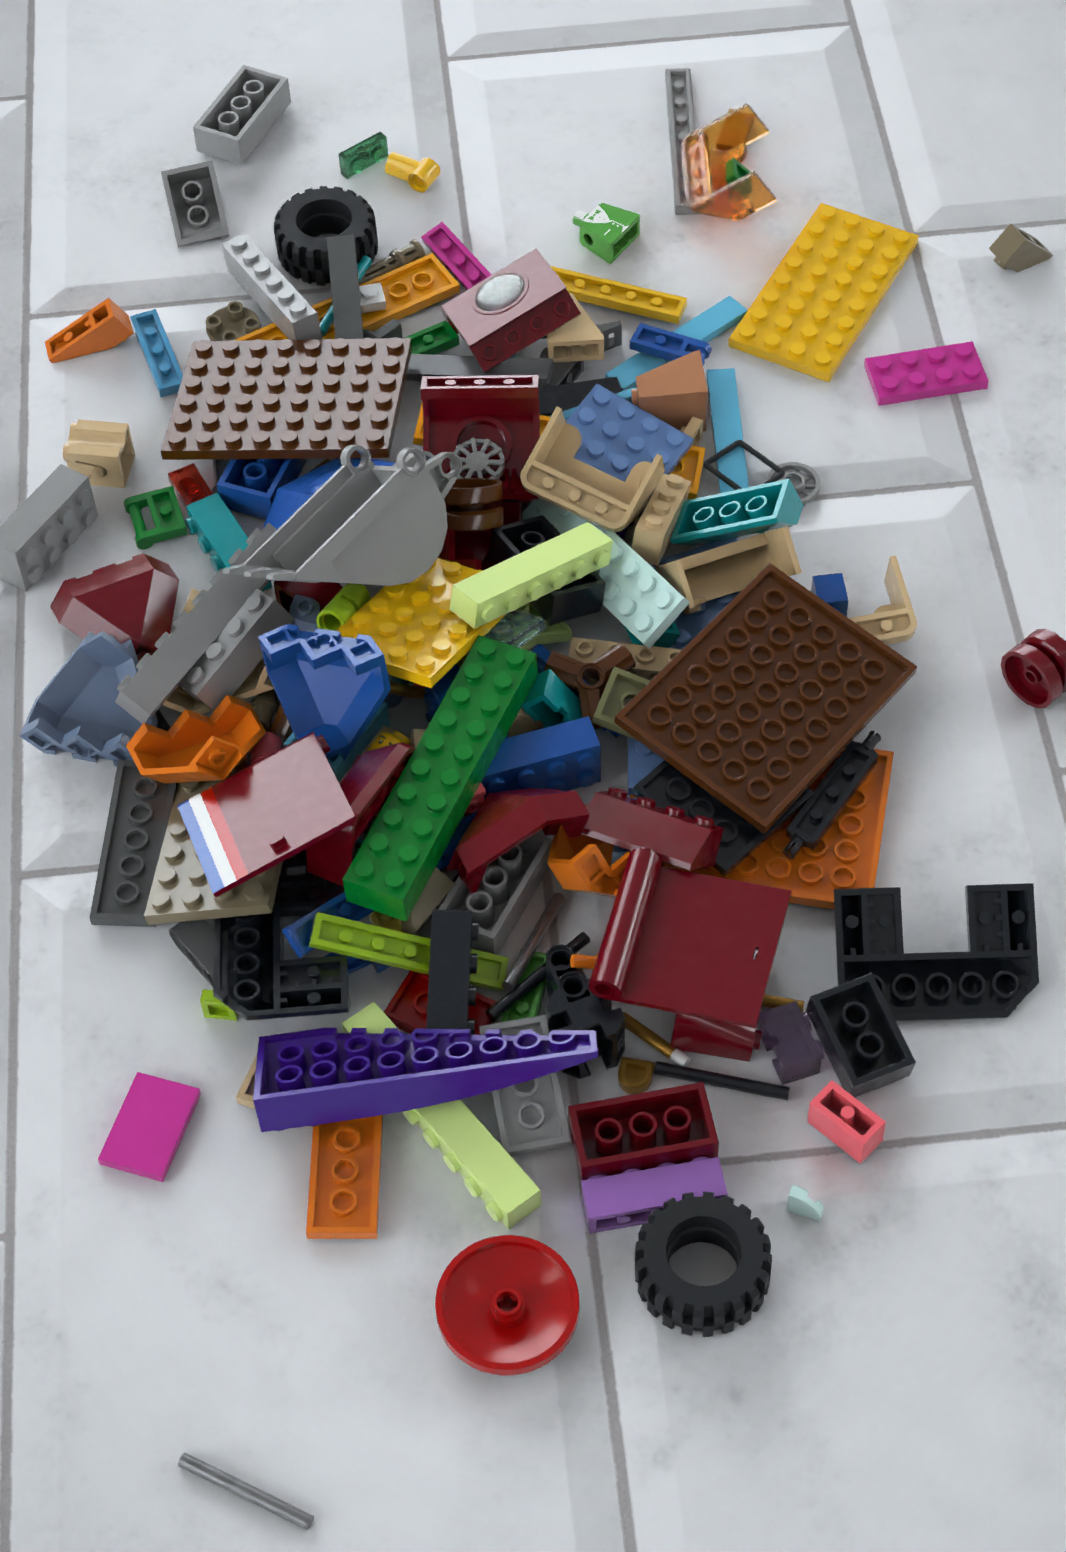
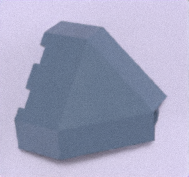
M104 631L97 635L89 632L36 698L19 736L47 754L56 755L57 750L72 753V757L79 760L97 763L98 758L113 760L114 766L118 765V760H133L126 745L141 727L142 723L115 702L120 693L116 688L127 675L133 677L139 671L136 668L138 659L132 640L129 639L121 644L115 637ZM154 714L146 724L156 727L158 724L156 715Z

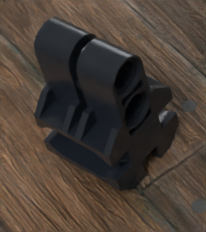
M562 944L551 947L546 953L547 993L550 999L546 1006L549 1033L552 1030H596L598 1056H601L606 1069L618 1066L625 1051V1016L621 1007L612 1010L611 1000L600 998L589 990L588 986L591 978H586L582 968L570 966L571 955L575 954L572 948ZM586 1062L562 1070L563 1073L578 1079L591 1076Z

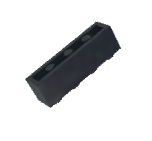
M432 910L426 1029H470L471 1035H475V1019H469V1006L476 1007V986H470L471 974H477L478 954H472V942H478L479 922L473 921L472 911Z

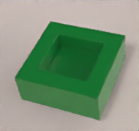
M734 158L726 162L725 178L728 185L733 189H737L743 195L752 190L751 171Z

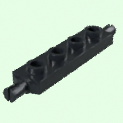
M870 731L862 743L851 741L814 790V795L806 801L786 828V836L791 839L783 849V854L786 857L789 856V859H794L802 846L812 850L816 848L877 764L878 754L873 749L881 740V736L878 733L875 734V731Z

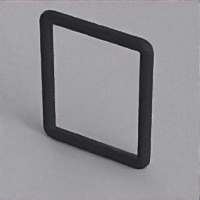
M742 440L733 442L703 463L705 469L734 490L742 489L710 465L731 450L741 446L778 473L763 484L778 481L785 475V471Z

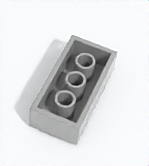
M243 65L193 126L197 151L242 165L291 103L288 78Z
M60 464L0 526V579L27 592L34 583L41 579L47 569L59 560L63 552L77 541L80 534L94 523L98 513L88 476Z
M535 833L488 864L476 893H470L465 882L458 876L455 885L449 891L438 910L472 911L473 921L479 922L478 942H472V949L496 955L499 954L550 868L547 861L552 839Z

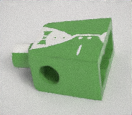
M605 203L599 204L590 214L579 209L573 217V224L580 227L581 245L610 264L640 235L639 214Z

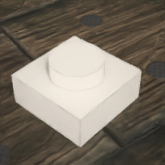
M381 283L359 286L362 313L386 309V301Z

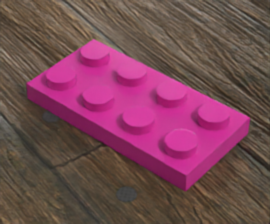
M973 341L865 358L864 367L878 406L987 389L988 378Z

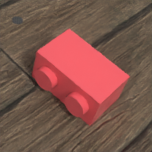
M833 1080L809 1104L807 1122L860 1164L883 1141L886 1121Z

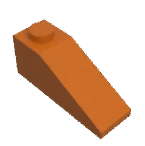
M107 298L46 340L45 346L49 361L56 363L114 348L134 334L129 315L110 298Z

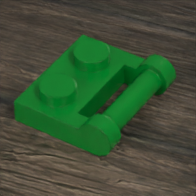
M173 486L134 495L125 499V511L130 514L136 533V546L139 549H148L153 543L188 534ZM149 507L155 526L154 529H146L141 513L142 508Z

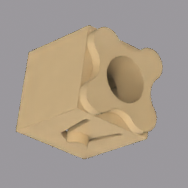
M78 419L77 423L72 422L69 439L63 447V459L67 462V466L88 476L90 485L116 488L126 487L135 457L128 423Z

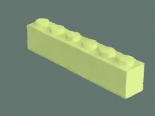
M586 522L452 586L450 610L476 629L605 567L611 559L613 540L592 524Z

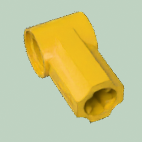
M395 152L389 154L385 164V173L408 181L409 185L420 193L425 192L441 173L439 165L430 158H423L421 161H417Z

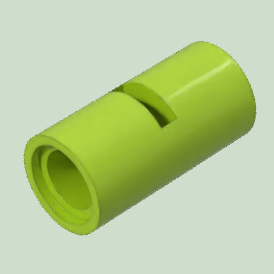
M347 583L317 615V627L319 629L336 631L341 625H344L353 614L371 599L367 588L362 584Z

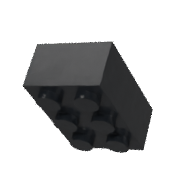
M872 973L810 996L806 1012L844 1090L853 1097H857L910 1076L916 1061Z

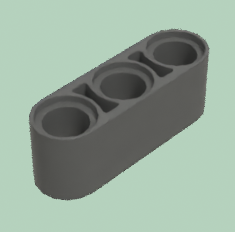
M206 920L178 923L169 929L173 942L213 987L214 929Z

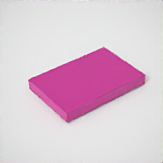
M137 1072L98 1157L99 1164L163 1182L200 1099V1089Z

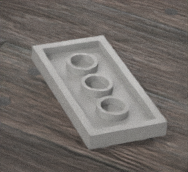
M546 1015L479 1026L480 1035H485L487 1029H501L502 1035H519L520 1030H534L539 1035L549 1034ZM557 1072L491 1091L501 1146L511 1157L571 1146V1137Z

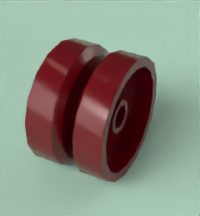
M1036 629L1021 641V644H1017L1008 651L1001 660V670L1006 683L1014 694L1027 705L1034 708H1046L1060 697L1061 693L1066 692V641L1055 632L1047 629Z

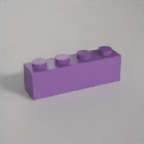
M697 1157L686 1163L675 1164L667 1162L658 1165L656 1168L645 1170L632 1168L624 1171L622 1174L610 1176L597 1174L589 1177L587 1180H581L582 1200L589 1234L648 1223V1216L654 1209L659 1208L663 1211V1202L671 1198L680 1201L682 1200V1194L693 1192L694 1197L703 1196V1191L714 1192V1198L722 1199L723 1195L728 1196L719 1157Z

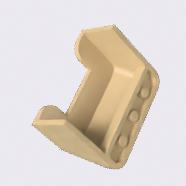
M556 407L521 471L520 479L524 489L608 531H622L643 512L665 471L662 456L656 454L652 463L647 461L637 463L631 469L625 482L574 458L582 443L581 434L576 427L566 423L562 408Z

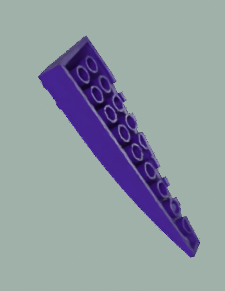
M319 1028L262 1036L258 1040L253 1103L261 1132L317 1126L319 1124L367 1118L433 1106L513 1086L598 1058L596 1030H552L548 1035H539L534 1030H520L519 1035H502L501 1029H487L485 1035H471L470 1029H415L412 1034H404L398 1028H385L384 1033L380 1034L367 1033L366 1028H352L351 1033H338L337 1028Z

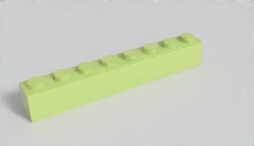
M372 1002L341 1023L343 1033H351L352 1028H366L367 1033L383 1034L385 1028H397L375 1002ZM461 1099L403 1111L405 1118L410 1124L414 1125L417 1123L423 1130L422 1135L428 1145L433 1149L438 1147L444 1154L443 1159L448 1168L453 1173L458 1171L464 1177V1184L468 1191L474 1197L480 1196L486 1203V1210L494 1221L499 1222L501 1220L510 1229L541 1206V1190Z

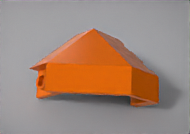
M226 695L210 717L185 708L168 731L143 723L126 747L140 774L165 784L225 780L250 754L266 734V731L250 703Z
M561 825L558 833L553 836L547 864L563 889L616 898L630 851H627L611 865L612 852L615 845L583 834L580 837L569 838ZM661 862L662 867L680 870L678 866Z

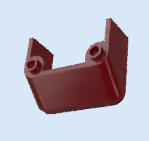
M400 742L366 751L363 755L357 756L352 769L342 780L340 786L358 821L306 849L307 872L344 887L343 878L355 858V842L387 801L415 750L413 746Z

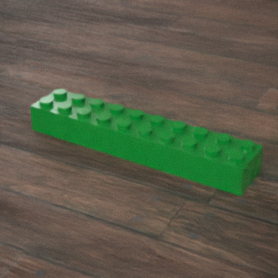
M480 635L477 637L343 878L346 901L407 922L538 677L536 653Z

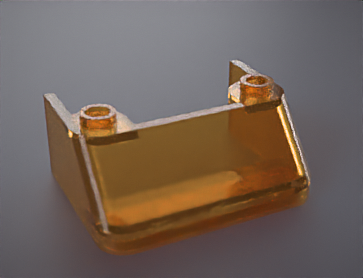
M748 103L688 134L682 141L681 156L685 203L692 212L737 221L776 202L775 195L755 171L730 184L726 182L725 163L732 158L742 163L747 154V144L769 133V129Z

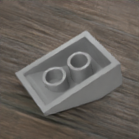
M213 161L161 171L178 247L230 236Z

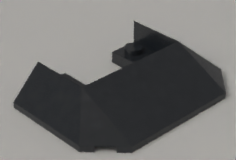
M307 857L288 858L282 863L272 913L214 919V997L247 1021L348 1013L351 1002L348 986L347 955L284 960V933L282 932V929H284V917L307 915L345 891L344 887L307 872Z
M1033 883L965 886L968 952L904 953L900 887L833 890L838 986L872 973L895 1021L1007 1018L1039 984Z

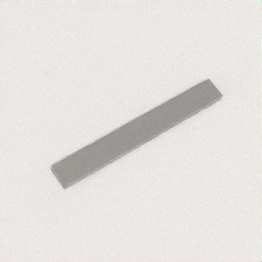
M690 68L665 69L675 215L701 214L702 205Z

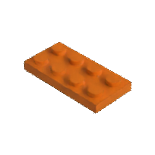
M383 1115L313 1126L306 1225L307 1239H377Z

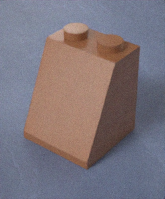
M693 351L636 376V389H631L632 404L679 431L683 426L688 425L692 417L703 420V431H706L708 391L700 351Z

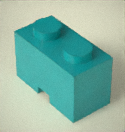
M548 669L538 674L521 708L535 722L540 720L544 724V728L582 718L580 699L555 673Z

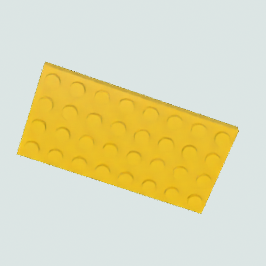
M820 203L729 337L728 346L829 382L917 246L919 235Z

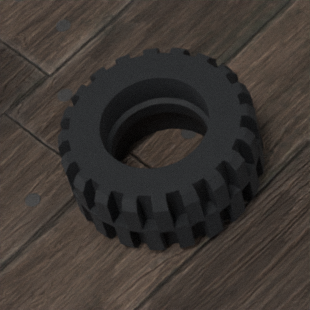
M319 186L320 189H305L302 194L298 192L291 197V201L287 200L281 206V209L278 210L275 216L274 235L278 259L282 267L296 279L302 278V281L308 284L315 282L318 286H325L326 283H331L327 238H315L317 235L326 233L339 234L336 236L354 234L357 265L363 256L370 257L373 263L378 252L376 219L372 207L363 197L357 196L354 191L349 189L344 191L342 187L334 186V188Z
M704 1191L701 1197H694V1193L690 1192L682 1194V1200L680 1201L671 1198L663 1202V1211L659 1208L654 1209L648 1216V1223L642 1224L638 1233V1242H636L635 1282L638 1283V1293L641 1300L647 1302V1310L653 1317H658L661 1314L663 1316L662 1324L666 1327L673 1329L677 1325L682 1327L681 1334L692 1336L693 1331H702L703 1337H713L714 1330L721 1329L723 1334L734 1331V1323L738 1322L739 1325L743 1326L751 1320L752 1311H759L764 1301V1295L768 1293L772 1266L770 1239L768 1235L763 1234L764 1225L757 1217L751 1219V1210L744 1204H740L739 1207L735 1206L734 1198L723 1195L722 1199L714 1198V1192ZM706 1242L726 1250L735 1260L737 1269L732 1276L719 1284L699 1286L690 1284L678 1277L671 1269L669 1259L678 1249L685 1245Z

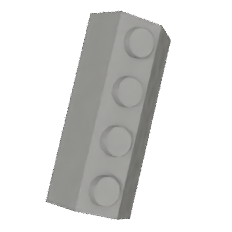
M257 588L232 620L228 622L218 638L207 648L204 655L189 670L186 677L179 683L180 688L214 712L225 696H232L262 660L263 655L258 636L283 625L291 624L295 618L275 599Z

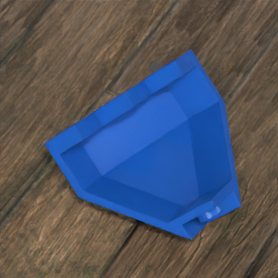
M290 624L259 635L258 640L266 671L296 740L313 731L316 736L322 734L331 749L330 752L326 753L327 757L330 758L339 754L345 761L391 690L383 652L372 637L368 635L358 634L356 638L341 636L340 631L316 628L315 632L300 631L299 626Z

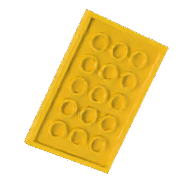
M437 558L431 568L414 581L384 586L336 631H340L343 637L356 638L358 634L371 636L384 654L389 675L432 688L471 650L479 635L484 637L505 615L474 629L450 610L452 586L483 570H476L460 565L457 562Z

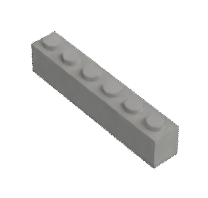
M246 234L222 244L229 273L289 340L322 339L317 312Z

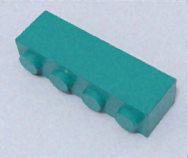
M217 492L187 505L188 518L185 519L191 535L196 534L198 536V543L202 552L210 554V560L216 573L220 569L223 570V568L230 567L231 564L228 561L239 548L244 551L249 545L246 543L247 535ZM271 580L263 587L261 591H266L272 588Z

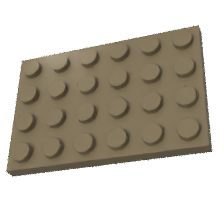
M241 770L232 771L227 778ZM223 780L178 783L144 913V918L148 925L272 913L283 862L215 898L178 809V804Z

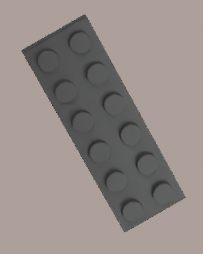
M118 760L90 912L92 925L156 927V924H147L144 913L178 783L165 784L142 776L134 760Z

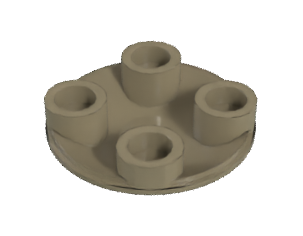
M238 301L230 302L227 307L217 310L206 318V332L211 341L236 340L261 328L259 317L252 310L243 307V304Z

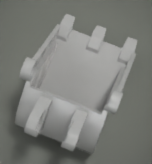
M349 445L341 452L340 461L342 466L243 564L223 568L222 573L266 578L267 580L308 583L333 582L385 586L410 583L431 568L443 549L448 528L444 499L461 473L462 461L453 452H441L434 456L431 452L409 447L402 449L398 453L396 463L392 466H378L372 462L369 450L360 445ZM355 450L361 455V462L357 467H354L350 462L351 454ZM446 457L452 462V468L448 474L443 472L441 466L442 461Z

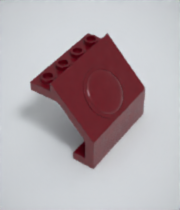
M539 375L422 376L420 393L423 405V451L431 452L436 456L441 452H454L457 445L470 440V438L490 439L501 447L505 458V469L502 476L498 479L503 482V498L497 502L507 499H517L522 502L539 499V497L524 489L520 479L521 471L540 438ZM476 446L477 451H480L482 446ZM472 447L466 449L470 453L473 452ZM488 447L485 451V454L492 451L493 449ZM462 452L459 454V457H467ZM498 454L489 458V460H500ZM448 457L442 461L441 465L445 474L451 471L450 459ZM490 465V468L496 472L499 465ZM462 471L460 473V476L462 478H465L468 471ZM487 472L483 475V478H490L492 475Z

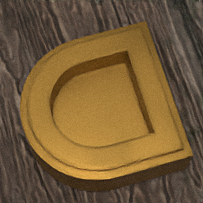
M622 1056L618 1070V1083L621 1089L629 1094L643 1093L648 1090L652 1082L655 1062Z

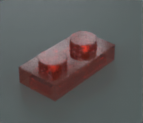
M194 463L168 473L169 482L185 508L187 505L213 494Z

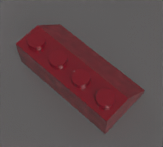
M609 787L608 791L596 792L586 807L590 816L582 831L583 835L631 851L640 847L651 848L660 857L661 861L687 870L710 867L715 864L724 828L715 826L714 820L711 818L696 815L694 819L685 816V810L673 806H666V809L655 806L656 801L653 799L638 796L636 800L627 797V791L614 787Z

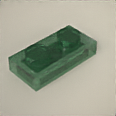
M380 131L339 153L341 174L348 179L387 158V136Z

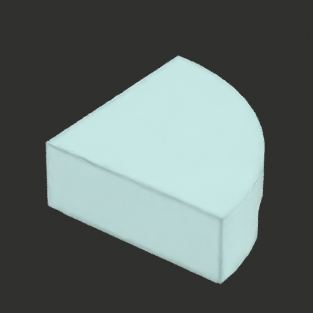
M792 1185L788 1196L787 1211L821 1221L824 1212L822 1203L819 1200L815 1203L807 1197L808 1191L806 1189Z

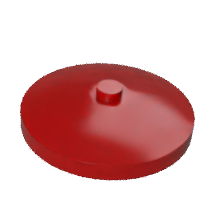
M517 1235L489 1237L475 1242L462 1250L444 1270L438 1283L435 1297L437 1323L447 1346L467 1365L493 1375L508 1376L528 1373L543 1367L555 1359L573 1337L580 1312L577 1282L565 1260L549 1246L537 1240Z

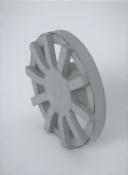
M470 438V440L456 446L453 453L459 456L462 452L467 456L466 458L460 457L462 463H466L462 465L461 472L464 470L468 471L465 478H471V476L483 478V475L487 472L492 475L491 479H499L505 469L504 454L501 447L490 439ZM476 446H482L481 450L477 451ZM472 447L473 452L470 453L466 449ZM488 447L493 449L492 451L485 454V451ZM496 454L500 458V460H489L490 457ZM490 465H499V468L495 472L490 468Z
M787 462L777 465L785 471V475L778 481L790 479L804 506L816 499L820 490V478L814 469L798 462ZM772 469L768 473L766 481L778 473ZM789 469L796 470L795 472H787ZM800 471L808 473V475L804 477L800 474ZM811 478L815 482V484H805ZM805 489H814V490H813L812 493H810V492L806 491Z

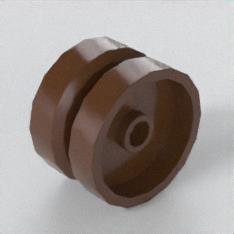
M491 478L456 479L444 499L445 503L448 504L446 505L447 529L462 531L484 530L502 526L504 524L503 507L495 504V502L503 498V482Z

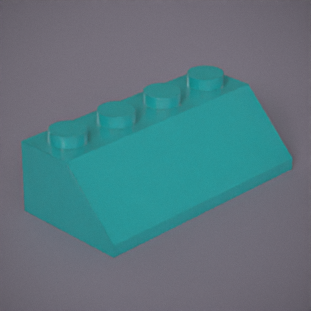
M790 479L686 500L683 503L670 540L672 544L694 546L729 538L735 539L754 533H763L786 526L789 528L798 524L804 505Z

